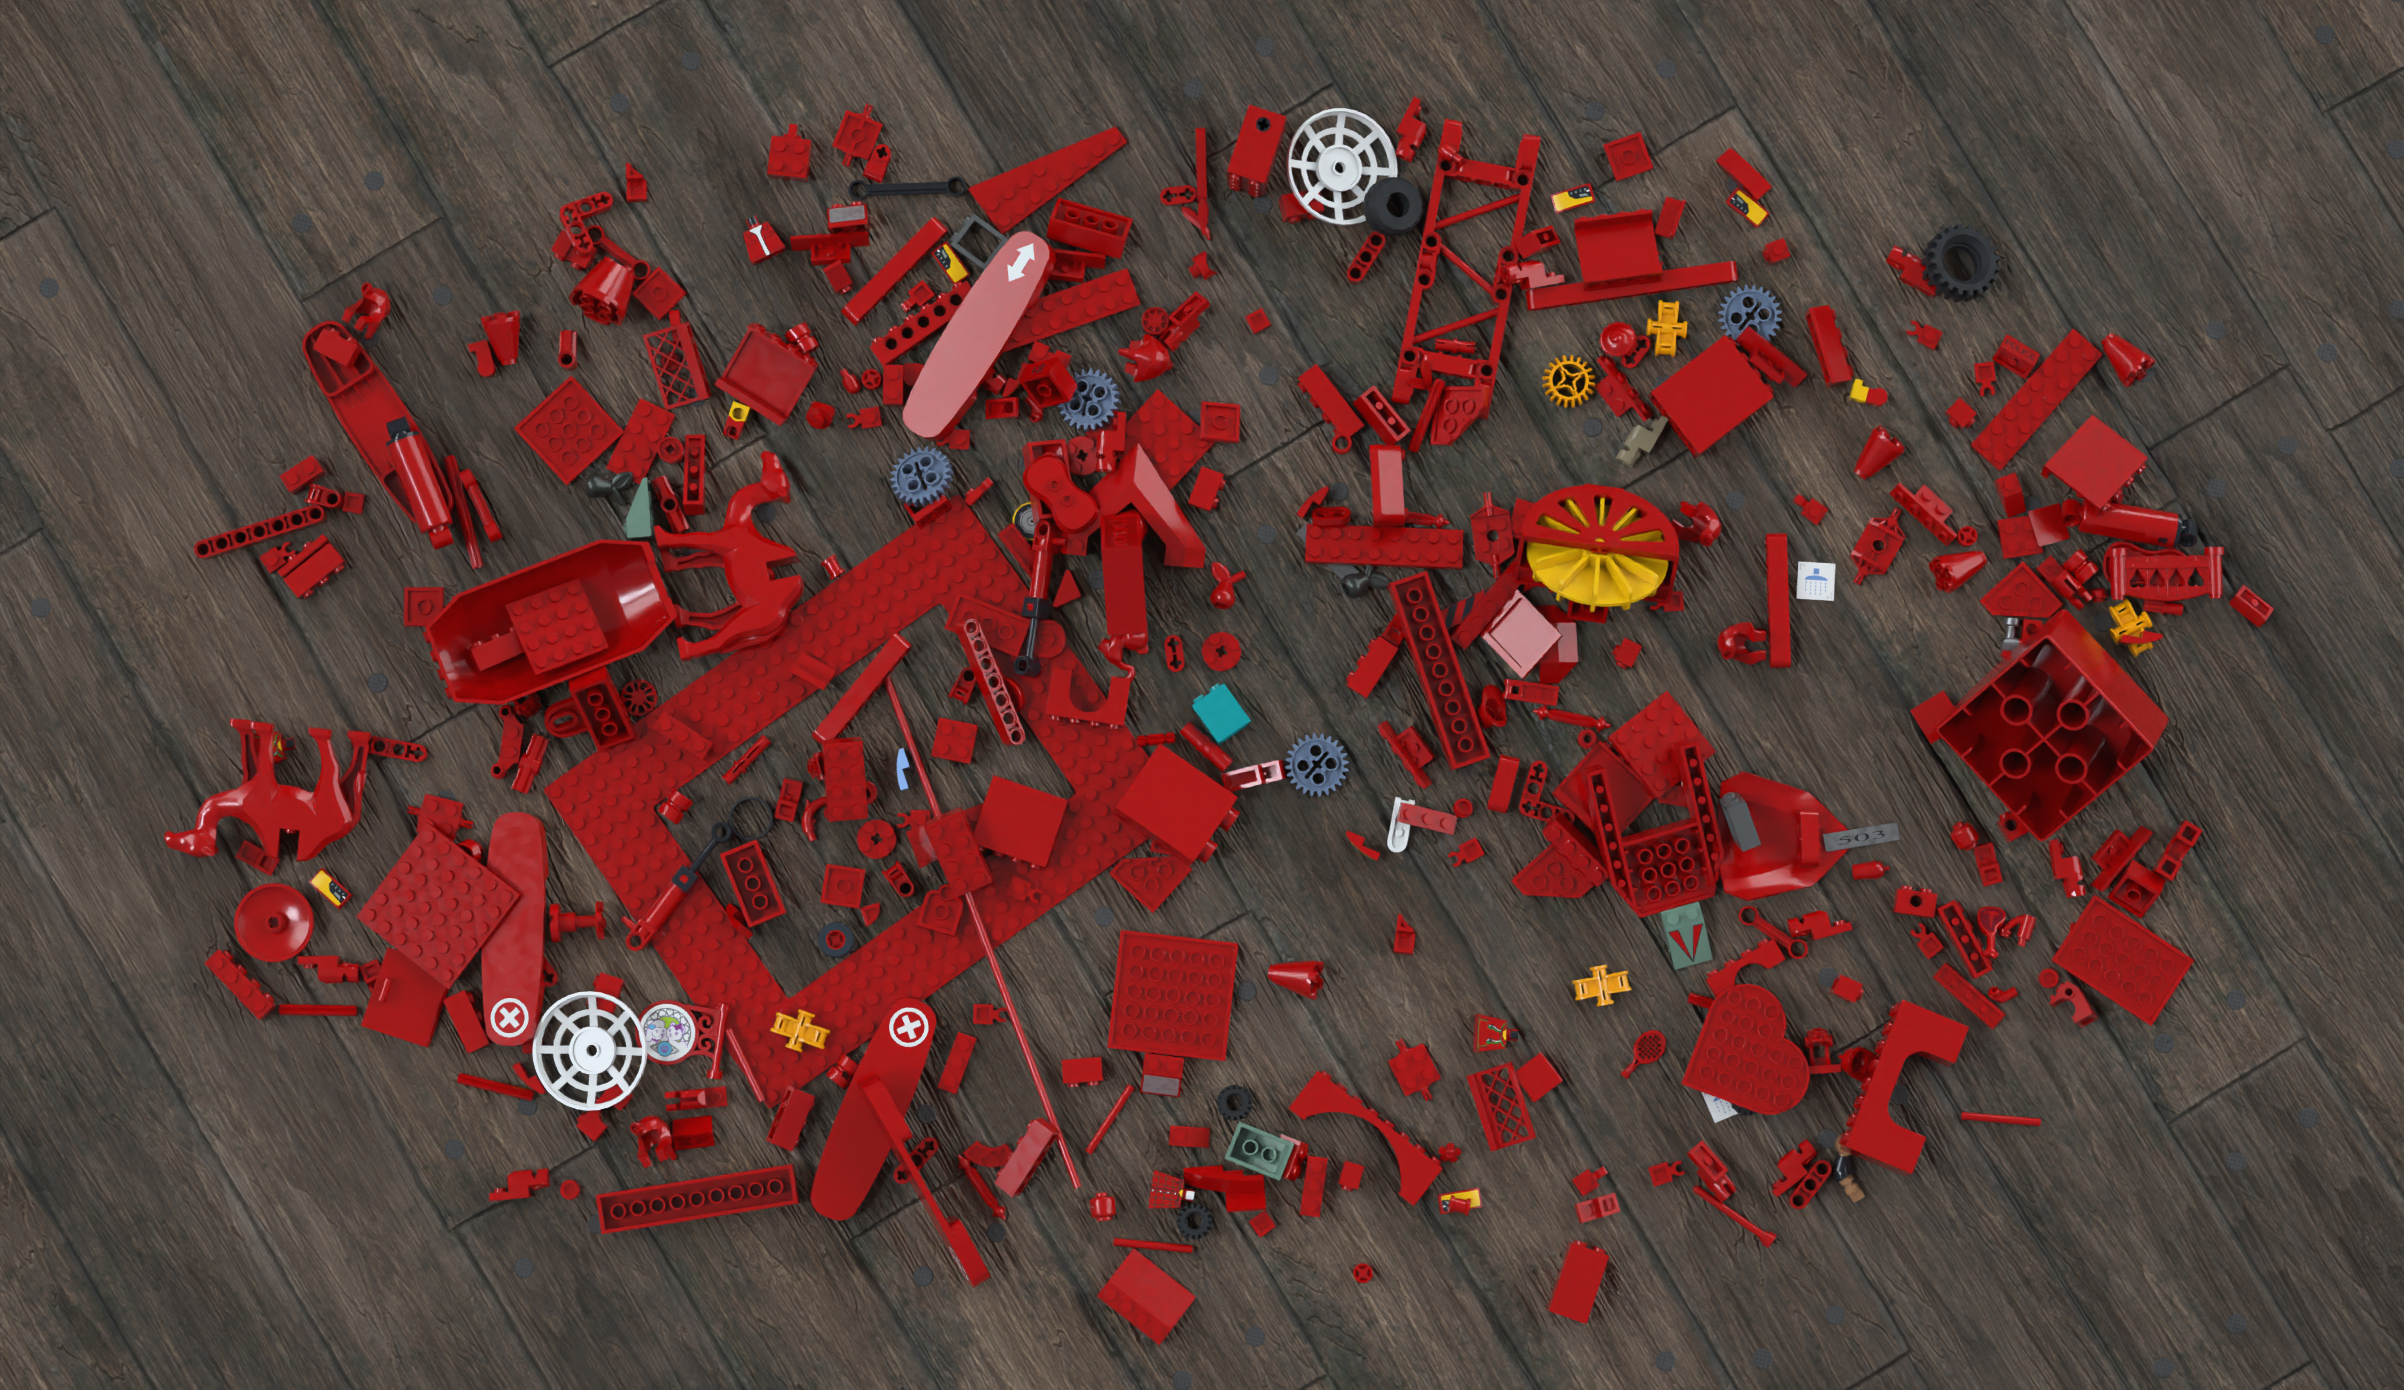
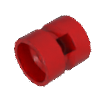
M805 322L793 327L784 334L788 343L798 347L799 352L804 355L811 354L820 346L815 337L810 336L811 331Z
M665 437L659 442L658 454L665 463L677 465L682 462L685 457V448L677 438Z
M2080 548L2062 566L2069 573H2074L2073 577L2082 585L2099 568L2092 560H2087L2088 556Z
M673 788L667 796L668 801L663 802L657 811L678 825L684 817L683 812L688 811L694 802Z
M842 1053L836 1061L837 1065L832 1066L826 1073V1076L847 1090L859 1064Z

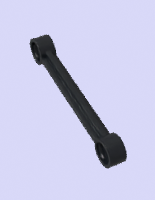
M957 176L951 177L947 182L866 184L862 180H855L849 185L848 190L851 198L855 201H863L867 196L948 193L950 196L958 198L964 195L966 185L964 180ZM956 180L962 182L964 186L963 190L958 194L952 193L949 190L950 184ZM857 184L865 186L866 192L862 197H856L852 194V188Z

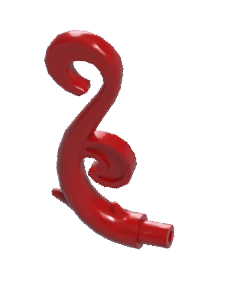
M866 781V789L870 793V797L867 799V805L876 800L878 791L875 784ZM825 796L814 800L812 803H810L809 799L806 800L801 825L804 834H807L810 842L817 840L813 831L815 830L814 823L816 819H813L819 808L826 805ZM825 808L824 816L827 819V812Z

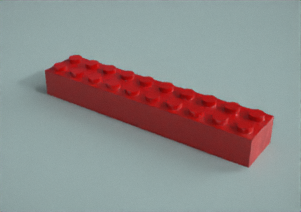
M1427 571L1389 583L1387 588L1450 771L1489 759L1491 756Z
M794 1164L596 1195L601 1234L800 1203Z

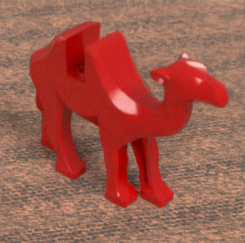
M763 451L760 455L763 461L761 481L741 488L731 497L722 529L711 533L670 534L664 531L660 525L654 526L657 546L661 551L666 574L689 569L713 567L724 569L728 585L737 599L736 603L713 613L689 612L682 609L678 604H673L677 613V617L674 619L677 629L692 626L715 632L719 631L713 637L697 643L688 642L682 637L677 638L682 662H688L692 659H699L716 653H729L744 647L769 642L784 628L792 607L801 599L804 593V580L801 575L776 580L774 570H772V568L799 563L796 552L789 546L763 537L756 530L752 521V511L757 505L779 501L787 504L790 503V482L777 455L773 452ZM690 548L705 552H696L685 557H675L667 549Z
M230 718L229 724L240 733L242 744L241 762L244 775L241 786L214 794L206 799L198 811L195 829L179 833L167 831L164 834V841L169 848L198 858L214 856L219 851L216 846L218 822L222 817L233 816L244 820L253 827L269 857L274 859L280 857L284 829L285 833H296L300 830L297 861H307L315 858L328 844L349 834L361 820L362 794L366 779V763L370 748L371 732L347 731V737L354 745L353 759L350 767L339 780L340 765L331 741L333 729L308 728V734L318 744L322 764L319 781L315 791L312 792L300 786L278 784L274 773L273 745L275 723ZM254 731L260 736L259 755H257Z

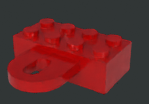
M605 665L568 679L572 697L552 704L544 715L545 727L550 734L560 738H567L589 731L598 751L635 738L633 723ZM567 715L573 716L571 720L561 724L554 723L558 718Z

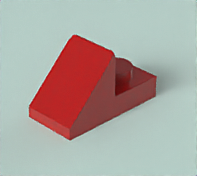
M1019 398L986 400L985 419L1016 420L1018 418Z

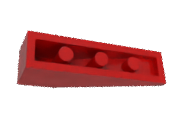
M705 434L685 435L683 508L685 515H705Z

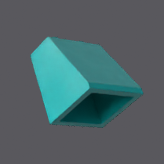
M1217 683L1209 689L1211 693L1205 697L1201 694L1193 700L1195 704L1192 705V708L1219 746L1251 724V720L1226 685L1222 684L1220 686Z

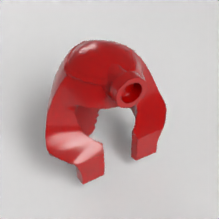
M365 282L361 287L363 297L355 304L346 307L341 319L349 323L354 313L369 315L360 316L354 328L362 332L363 328L369 323L365 339L370 340L377 328H379L383 320L390 313L391 300L385 291L380 288H374L372 284Z
M1143 334L1142 340H1131L1128 349L1121 348L1117 351L1120 356L1129 358L1137 363L1126 362L1124 370L1125 373L1134 376V382L1156 378L1173 368V362L1170 360L1168 349L1149 334Z
M1687 501L1681 502L1680 511L1693 518V524L1685 528L1674 519L1671 524L1675 529L1678 539L1702 543L1706 547L1711 546L1721 533L1722 524L1716 513L1703 502L1696 506Z
M1751 622L1736 623L1720 632L1717 638V647L1724 659H1734L1753 665L1759 661L1766 660V651L1749 652L1745 648L1744 642L1747 639H1750L1752 642L1766 641V632L1763 628H1754Z
M650 1115L630 1125L631 1132L638 1136L637 1158L644 1168L653 1165L648 1152L657 1143L659 1145L655 1148V1152L660 1162L667 1160L668 1156L672 1160H676L677 1154L673 1145L670 1128L663 1119Z

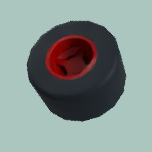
M832 922L825 925L820 931L818 937L819 946L826 955L833 958H841L852 950L854 934L847 925L840 922Z

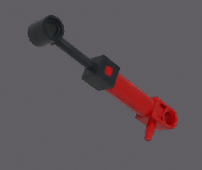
M1046 520L1039 521L1034 529L1032 551L1036 552L1029 597H1024L1022 610L1023 617L1031 618L1025 656L1017 657L1014 662L1016 674L1035 678L1041 671L1040 661L1033 657L1038 620H1048L1051 601L1047 600L1054 554L1058 555L1059 546L1068 544L1067 539L1061 538L1062 530L1057 524Z
M718 822L713 825L711 841L689 869L684 865L681 866L670 880L672 882L637 924L623 916L621 921L631 929L625 942L630 950L635 952L643 951L684 895L689 893L700 877L695 873L718 843H725L731 839L733 831L728 824ZM721 827H725L727 830V834L723 838H719L717 835V830ZM635 936L641 938V944L638 947L632 945V939Z

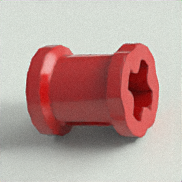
M832 555L821 563V566L825 567L830 574L831 581L846 572L837 562L836 555Z
M1451 1195L1448 1203V1212L1454 1211L1468 1216L1471 1199L1467 1198L1464 1200Z

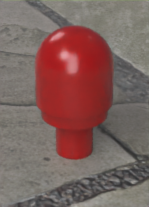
M1443 143L1438 147V154L1441 158L1448 162L1462 163L1464 158L1458 154V150L1448 143Z
M846 368L841 370L839 373L844 379L842 380V385L850 394L858 393L861 389V384L857 377L853 374L850 375Z

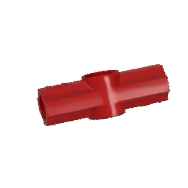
M660 476L651 481V485L673 533L682 534L689 530V524L667 476ZM670 500L675 501L674 509L667 510L665 507L666 503Z
M533 734L527 751L524 752L520 759L519 770L511 787L512 789L528 795L533 780L541 769L542 758L549 744V739Z

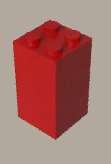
M1574 1240V1243H1568L1546 1310L1587 1324L1609 1255L1605 1254L1606 1250L1595 1246L1589 1249L1586 1248V1243Z

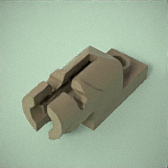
M1662 415L1659 420L1655 418L1650 427L1653 430L1652 432L1640 425L1631 429L1623 443L1627 451L1621 449L1615 459L1626 466L1632 467L1642 455L1641 452L1648 455L1668 418Z

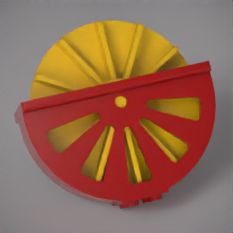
M1586 483L1580 486L1563 488L1547 494L1538 500L1527 512L1521 528L1513 583L1549 588L1557 593L1556 600L1559 602L1567 598L1566 619L1605 624L1609 607L1621 606L1623 610H1629L1631 603L1639 600L1670 604L1679 562L1678 537L1670 521L1658 508L1645 499L1624 491V488Z

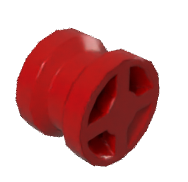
M868 369L863 373L861 380L865 388L876 390L880 387L882 378L878 371Z
M1971 526L1962 527L1957 532L1956 540L1958 544L1963 547H1969L1974 544L1978 538L1977 531Z
M1360 1263L1354 1267L1353 1276L1359 1283H1367L1371 1280L1373 1271L1368 1264Z

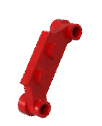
M504 705L499 710V716L504 720L499 761L491 767V775L496 779H503L507 775V771L515 763L519 764L525 725L520 724L515 716V710L510 705ZM508 709L509 714L504 716V710ZM500 767L501 772L496 774L495 769Z

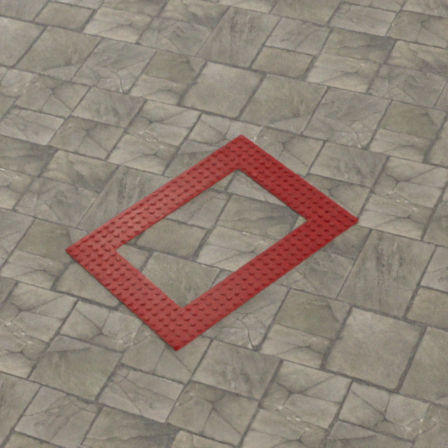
M955 495L948 500L952 508L925 527L920 529L917 524L913 525L788 615L784 628L769 642L739 649L633 725L635 738L600 751L597 750L544 789L547 797L637 923L646 915L672 882L670 880L681 866L684 865L689 869L692 865L689 858L655 812L654 807L666 799L673 788L675 790L680 789L819 689L789 672L791 666L795 665L801 652L836 670L832 678L834 679L936 605L942 604L950 615L958 592L1022 616L1024 597H1029V590L960 495ZM1028 632L1018 657L1025 656ZM974 642V649L977 651L978 646ZM1067 643L1061 654L1055 658L1044 659L1033 654V657L1038 659L1041 664V671L1035 678L1016 674L1014 662L1017 657L989 647L993 658L997 660L1002 674L1016 681L1023 691L1025 704L1024 708L1019 711L1076 791L1075 795L1068 799L1069 802L1046 868L1042 867L1041 870L1030 867L1031 863L1023 861L1020 864L1011 861L1012 857L1005 854L1003 858L991 854L985 859L993 877L992 883L971 891L993 950L1148 839L1111 813L1149 759L1141 746L1137 745L1136 739L1124 724V727L1115 730L1109 729L1107 724H1100V727L1089 726L1087 721L1075 724L1070 723L1067 718H1061V721L1050 720V716L1046 715L1053 667L1073 671L1070 700L1080 711H1097L1107 701ZM662 712L667 713L715 744L705 761L653 729ZM698 871L695 874L700 879L689 893L684 895L650 941L696 1006L716 1009L719 1003L730 1004L732 1011L727 1012L725 1031L732 1028L766 1100H764V1103L768 1108H774L782 1102L788 1085L800 1089L834 1065L842 1053L847 1055L870 1039L894 1001L903 997L923 1001L986 956L963 894L958 896L963 901V910L954 937L916 926L923 905L921 904L796 995L788 998L745 937L732 926L727 912ZM1013 876L1032 883L1030 889L1038 888L1043 891V894L1038 892L1034 894V899L1040 901L1039 904L1033 903L1030 897H1026L1024 902L1006 894ZM798 1009L814 1014L815 1017L812 1018L810 1024L830 1030V1034H827L824 1042L825 1048L821 1049L805 1042L802 1045V1052L785 1047L791 1037L770 1031L777 1018L776 1012L793 1017L794 1019L798 1018ZM701 1012L703 1016L708 1015L711 1017L712 1023L710 1024V1026L712 1027L714 1024V1017L712 1016V1014H709L707 1012ZM725 1033L723 1045L744 1073Z

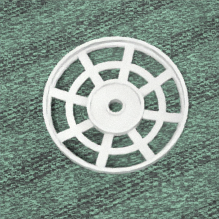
M1334 108L1311 116L1297 129L1287 151V176L1295 197L1310 214L1329 224L1353 225L1366 221L1364 215L1350 220H1343L1342 209L1354 207L1361 202L1364 203L1365 194L1376 183L1377 175L1397 177V158L1394 147L1385 131L1367 115L1351 109ZM1338 116L1336 127L1325 129L1315 134L1310 126L1314 121L1323 117ZM1345 117L1361 121L1372 132L1366 138H1363L1358 133L1344 128ZM1304 131L1310 140L1303 150L1301 161L1291 159L1294 145L1300 134ZM1335 134V144L1325 148L1319 139L1326 135ZM1343 135L1352 137L1359 144L1353 149L1342 145ZM1377 138L1380 139L1386 151L1389 168L1377 167L1375 154L1370 147V144ZM1313 145L1320 153L1316 163L1307 162L1308 153ZM1363 150L1366 151L1369 157L1371 167H1362L1358 155ZM1336 163H1339V164L1342 165V167H1343L1342 173L1336 172V170H1335V165H1336ZM1291 167L1301 169L1303 182L1309 191L1303 198L1295 186ZM1306 170L1316 171L1319 182L1314 187L1309 182ZM1361 175H1370L1369 183L1363 192L1357 183ZM1326 187L1333 191L1334 202L1324 199L1318 193ZM1350 189L1358 197L1350 202L1342 203L1341 192ZM1315 198L1323 205L1334 208L1335 219L1320 215L1308 205L1309 202Z
M594 991L568 995L551 1006L537 1026L533 1041V1061L539 1079L553 1097L575 1109L600 1110L621 1102L638 1085L646 1066L647 1042L643 1027L634 1012L614 996ZM588 997L589 1009L578 1011L570 1017H567L559 1010L571 1001ZM596 998L612 1001L625 1011L617 1018L609 1012L597 1009ZM554 1015L562 1025L556 1033L554 1045H542L545 1028ZM590 1015V1027L580 1030L573 1023L580 1017ZM598 1015L611 1020L614 1024L608 1030L598 1027ZM630 1017L639 1030L642 1048L632 1047L630 1035L624 1026ZM568 1028L574 1034L570 1046H560L562 1036ZM619 1029L625 1038L626 1047H616L613 1036ZM591 1045H594L597 1048V1053L595 1056H592L589 1053V1047ZM541 1053L553 1054L556 1067L561 1074V1077L554 1084H552L545 1072ZM560 1054L570 1055L573 1066L568 1071L565 1070L562 1064ZM616 1055H626L624 1066L618 1072L612 1065ZM632 1055L642 1056L639 1072L633 1083L629 1086L623 1077L630 1067ZM607 1070L613 1079L606 1084L597 1086L598 1073ZM579 1071L589 1074V1085L582 1084L572 1077ZM568 1082L577 1089L588 1091L587 1103L572 1100L563 1095L559 1089ZM616 1084L623 1090L620 1096L604 1103L595 1104L596 1092L609 1089Z

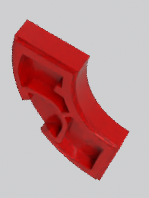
M977 1140L963 1154L978 1165L1001 1167L1007 1164L1006 1159L1013 1151L1006 1143L999 1147H987Z

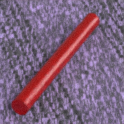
M732 1028L725 1031L758 1102L766 1100Z
M1129 1084L1127 1085L1085 1151L1092 1155L1135 1089Z
M1961 1112V1120L2030 1126L2041 1125V1118Z
M1114 1238L1113 1246L1192 1253L1193 1245Z

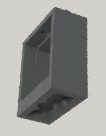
M973 214L971 217L967 216L963 221L962 226L964 227L960 232L956 231L951 237L950 241L952 243L950 245L951 248L984 271L1009 239ZM975 222L1001 241L985 264L959 245Z
M1737 792L1725 794L1723 798L1719 799L1736 845L1743 852L1761 845L1744 799Z

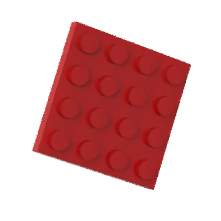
M572 375L514 427L517 433L567 486L625 433Z
M1157 389L1125 424L1124 453L1116 455H1118L1117 459L1120 461L1139 442L1169 491H1171L1215 442L1199 441L1200 427Z
M579 578L505 605L506 612L535 677L609 650L607 641Z
M1668 691L1664 692L1607 738L1656 800L1682 780L1674 742L1691 737L1697 740L1703 762L1716 753Z

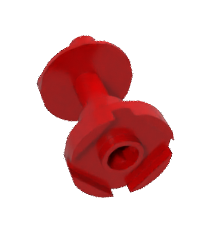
M596 901L595 915L577 916L576 912L562 913L560 903L551 904L550 932L553 943L562 942L563 932H577V928L596 927L598 940H604V930H606V919L602 917L604 902Z

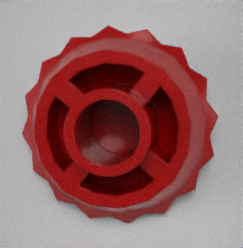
M1615 321L1613 324L1609 323L1607 327L1603 328L1602 333L1599 334L1601 349L1604 350L1605 354H1609L1612 357L1627 355L1636 344L1637 336L1635 335V330L1624 321L1620 323Z

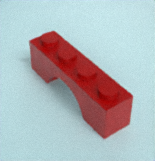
M1765 938L1757 943L1759 947L1752 951L1749 948L1740 954L1742 956L1740 959L1735 961L1732 958L1724 963L1725 968L1718 971L1716 968L1706 974L1708 978L1704 981L1716 998L1722 991L1735 985V976L1743 966L1758 964L1768 970L1784 961L1786 958L1775 940Z

